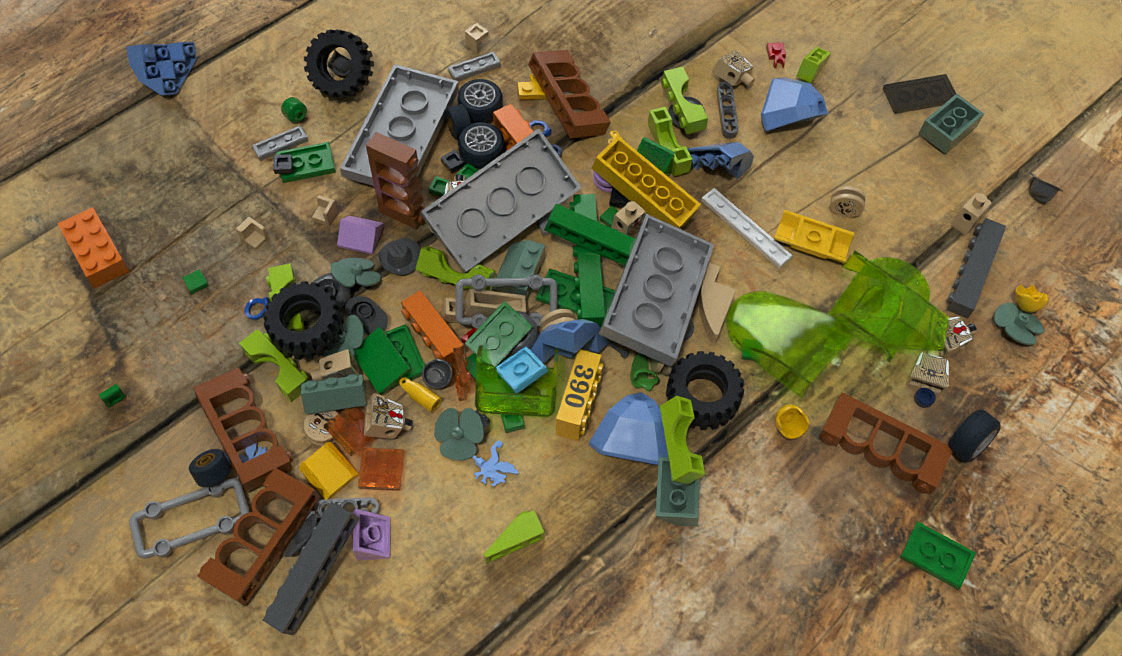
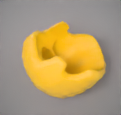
M1021 284L1015 289V300L1022 311L1029 313L1040 311L1049 301L1048 295L1038 292L1034 285L1024 288Z
M787 404L782 406L775 416V426L787 439L801 437L806 433L810 425L806 413L796 405Z

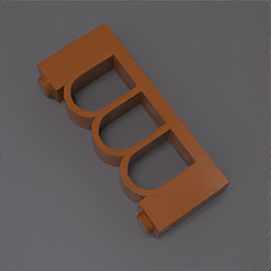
M569 51L533 52L528 66L569 138L604 135L611 122L604 110H600V104L597 99L589 95L590 87L586 81L579 78L580 70L574 64L575 61ZM553 75H563L565 77L554 78ZM568 91L576 94L564 95L562 92ZM579 108L586 110V112L574 113L572 109Z
M375 132L366 144V150L379 212L417 230L420 224L425 222L420 215L425 206L422 205L424 199L418 192L421 188V182L416 176L419 172L417 151L412 147Z
M238 367L193 387L244 490L248 492L263 485L266 476L274 468L284 473L292 471L291 462H293V458L289 450L285 452L282 445L279 446L276 434L268 429L265 415L261 409L256 407L253 393L248 387V384H251L247 374H242ZM236 398L249 400L244 407L218 418L214 408ZM256 419L261 422L256 429L233 440H230L225 431L246 420ZM261 441H268L273 444L267 452L242 463L237 454L238 451Z
M843 392L838 397L818 437L828 445L837 447L839 444L844 451L853 455L864 452L866 460L871 465L878 468L890 466L892 473L898 479L913 481L911 486L915 487L919 492L929 495L937 488L953 451L947 444ZM852 416L873 426L868 440L864 443L854 442L847 435V426ZM878 430L899 439L892 456L885 457L875 451L873 441ZM905 443L925 452L918 470L907 469L900 462V452Z
M274 468L266 476L263 483L265 488L254 496L251 507L253 512L242 515L236 521L233 531L235 537L223 541L215 552V560L210 557L202 565L197 575L204 582L243 606H246L320 499V495L315 489L277 468ZM272 499H282L293 505V508L281 525L263 516L264 506ZM257 523L265 524L276 531L262 551L245 540L247 530ZM241 548L247 549L258 556L244 577L227 566L229 555L234 550Z

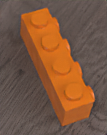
M421 290L401 301L403 317L412 322L411 326L417 334L420 333L422 335L423 343L427 348L431 347L435 359H442L451 363L464 355L463 344Z

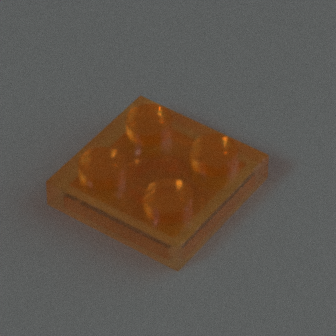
M461 347L453 348L451 367L458 400L465 401L467 400V394L470 392L472 377L470 371L467 372L466 366H468L467 356L462 353Z
M358 407L345 409L324 425L329 434L350 456H353L377 438L364 436L365 414Z
M363 448L358 488L400 491L404 449Z

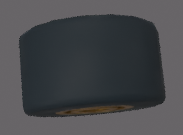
M462 104L446 109V120L453 138H459L461 131L471 125L468 111Z
M211 449L194 458L188 470L198 486L210 487L228 476L231 472V465L222 450Z

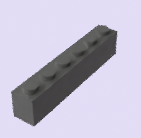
M985 218L982 224H977L974 230L976 237H972L968 245L971 249L967 250L963 258L966 262L961 264L957 273L960 274V277L956 278L952 285L954 292H950L946 300L949 303L947 311L966 319L970 317L976 307L1006 229L1005 225Z
M332 502L325 508L320 522L312 530L309 541L301 549L298 560L290 568L287 579L278 589L277 596L267 608L266 615L262 621L281 633L294 635L360 517Z

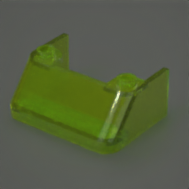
M479 345L476 359V409L481 413L540 417L552 415L556 405L559 350L555 349L554 368L547 367L548 372L539 377L537 381L532 382L520 392L515 393L503 379H498V370L494 365L483 364V345Z

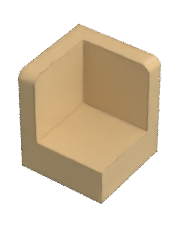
M475 23L465 31L466 46L475 53H478L479 43L489 36L488 31L478 23Z
M318 195L317 201L319 206L312 216L313 221L330 227L338 213L335 200Z
M248 217L236 228L240 239L254 249H258L269 238L265 227L251 217Z

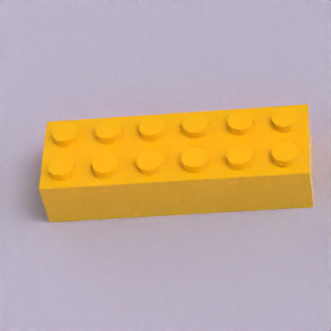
M619 136L596 157L592 169L627 199L635 201L646 211V214L679 229H682L701 206L696 199Z

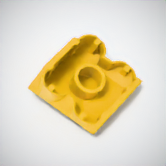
M332 442L324 443L320 449L305 461H302L299 466V470L304 474L306 480L318 490L325 500L333 498L359 475Z

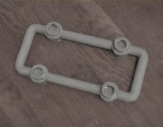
M477 274L471 279H461L456 283L455 287L456 320L461 325H472L478 329L489 318L481 313H475L471 317H463L464 286H471L475 290H483L486 286H529L531 289L537 290L544 285H549L550 312L557 310V283L552 278H542L537 274H531L528 278H485ZM531 312L529 316L535 321L537 327H540V321L544 316L537 312Z
M232 478L163 503L157 501L148 502L143 510L135 512L129 519L137 555L143 559L156 555L165 558L177 547L219 532L224 535L232 533L236 521L241 516L235 518L223 516L217 521L216 525L172 541L159 539L152 548L145 550L138 520L146 517L152 520L158 519L162 516L163 511L208 495L215 498L220 497L225 492V489L234 487L242 516L250 511L241 482L238 479Z

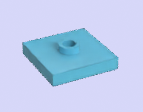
M527 346L495 367L499 376L516 394L548 372L547 367Z

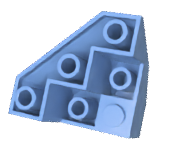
M194 42L140 44L126 47L129 65L138 80L160 95L178 94L197 60Z
M783 77L772 79L761 117L765 131H771L792 123L814 120L828 114L824 97L811 83Z
M739 142L688 148L693 159L691 167L697 171L703 165L710 167L712 170L720 165L737 179L751 167L754 158L752 152Z
M579 319L549 325L540 333L531 351L541 362L545 363L555 353L572 358L581 348L599 353L608 344V339L599 335L600 327L597 323Z
M642 392L625 396L608 410L590 439L589 446L599 454L658 465L659 457H668L661 411L656 401Z

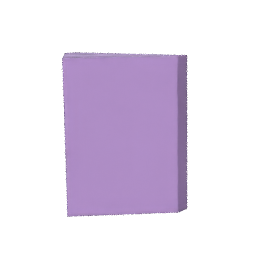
M347 216L340 220L337 246L373 255L384 223Z
M355 509L354 514L360 517L353 529V553L357 561L390 558V517Z

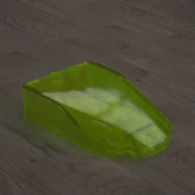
M754 291L742 295L731 305L726 318L727 333L736 348L752 357L751 360L801 398L805 396L810 384L841 350L845 351L855 335V333L826 313L799 301L767 291Z

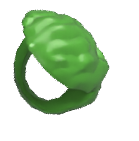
M637 353L632 362L630 380L634 387H642L650 391L659 382V377L655 372L648 369L647 356L641 353ZM648 373L654 375L655 378L647 379Z

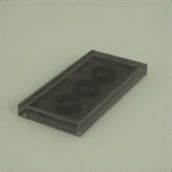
M946 74L884 84L882 88L894 114L943 106L956 95Z

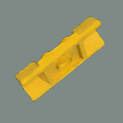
M784 210L774 240L789 244L791 248L823 259L830 258L845 263L855 233Z

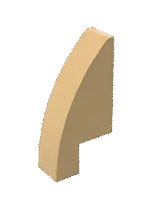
M708 263L699 289V310L704 329L711 343L716 344L736 289L717 283L716 280L720 267Z
M470 289L463 300V317H471L475 313H481L485 317H490L504 301L515 311L526 313L525 295ZM445 298L442 303V318L445 322L458 323L455 317V299Z

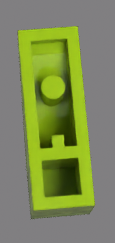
M816 46L803 58L796 77L800 78L802 82L812 83L831 52Z
M524 511L517 515V518L509 524L484 553L486 564L544 539V530L535 511Z

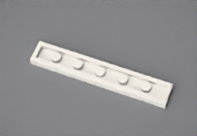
M713 188L702 197L701 201L778 269L792 259V254L718 190Z

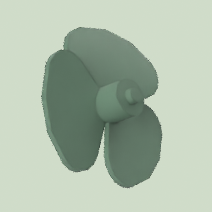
M347 258L331 264V274L336 281L345 287H352L357 283L362 286H371L380 282L381 275L375 271H365L373 268L374 263L363 258Z
M1007 302L1000 305L994 313L995 324L999 327H1005V332L1017 342L1025 345H1034L1036 338L1028 330L1036 334L1044 333L1042 323L1034 315L1021 309L1018 310L1017 306L1013 303Z
M350 315L346 319L343 333L339 334V341L332 344L333 348L330 351L325 350L323 352L324 357L347 349L355 357L354 348H359L364 338L363 324L356 315Z
M447 408L440 414L435 423L434 436L436 440L443 442L440 446L441 454L451 460H466L476 455L477 446L474 443H479L483 440L484 425L480 416L473 409L466 408L461 412L460 424L459 414L456 409Z

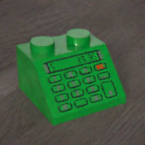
M643 137L637 152L669 177L672 171L675 152Z

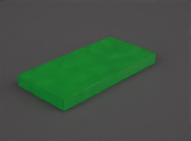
M549 268L545 278H552L557 283V308L568 309L577 314L580 304H576V293H579V288H575V277ZM544 285L540 288L536 301L550 305L549 285ZM603 286L606 316L615 290Z

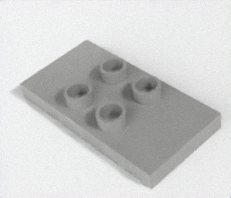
M394 64L340 167L342 177L374 186L366 144L375 132L416 149L419 160V172L416 175L418 177L446 119V109L452 106L459 92L458 81Z
M537 129L423 209L420 215L461 271L466 273L553 210L555 204L560 205L582 187L541 130Z
M646 214L636 235L599 335L671 367L678 357L714 244Z

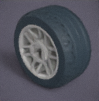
M471 80L465 83L458 92V105L462 104L466 107L471 123H489L493 121V112L503 108L502 92L498 85L490 80Z
M478 122L471 124L463 129L459 135V154L465 160V164L468 163L476 169H482L504 153L503 134L490 123Z
M976 410L957 428L950 438L948 446L953 450L952 453L963 462H972L997 436L1001 429L1000 422L987 413V411Z

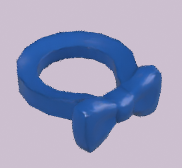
M535 120L529 123L531 128L534 125H542L544 127V132L542 133L545 137L552 134L551 128H548L544 121Z
M268 297L250 300L245 306V315L251 320L261 319L264 312L267 311L266 308L254 316L250 314V308L256 303L266 307L267 303L271 301Z

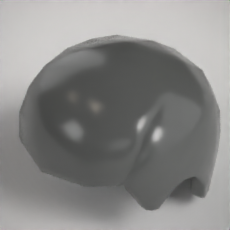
M434 359L426 363L422 369L423 382L427 387L433 389L444 388L450 383L453 376L452 367L447 361L442 359Z

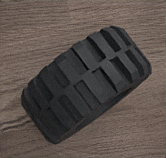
M330 29L326 30V33H319L317 35L318 39L313 38L310 41L312 45L311 47L307 46L306 52L308 54L304 56V61L307 62L304 70L309 73L307 78L310 82H313L312 86L320 90V93L332 97L347 98V96H355L356 92H362L364 90L363 86H368L370 82L368 77H372L373 71H371V67H374V61L370 60V57H373L371 51L367 50L369 47L367 43L362 42V38L343 30ZM342 47L348 51L352 64L349 74L343 80L338 81L330 76L327 69V60L334 49Z
M302 281L300 284L292 283L288 288L283 287L280 289V293H275L271 297L272 302H268L265 307L267 310L263 315L265 330L279 352H283L287 357L294 356L295 359L302 360L303 357H306L307 360L313 359L314 355L319 357L323 355L325 350L330 351L333 348L332 344L339 341V334L343 333L344 327L342 324L344 323V317L334 294L329 292L325 286H319L318 283L311 282V284H308L307 281ZM304 310L321 312L319 320L313 327L305 331H291L288 329L290 320L297 313Z
M697 351V355L690 353L686 355V359L681 358L678 360L677 365H674L671 370L666 388L667 401L675 396L691 400L694 412V420L689 425L691 428L698 426L700 430H706L707 427H711L712 430L717 429L719 424L724 426L729 420H732L739 409L744 395V380L740 378L741 372L739 369H734L735 364L731 360L726 361V357L721 354L716 356L714 355L715 352L710 351L708 354H704V351ZM696 379L709 380L720 388L723 397L714 402L700 401L690 394L687 384Z

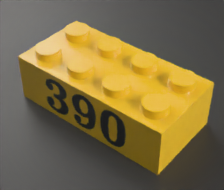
M581 349L578 350L556 418L555 435L579 441L580 435L585 434L586 422L590 418L593 400L595 401L598 391L597 386L601 382L604 363H601L602 355Z

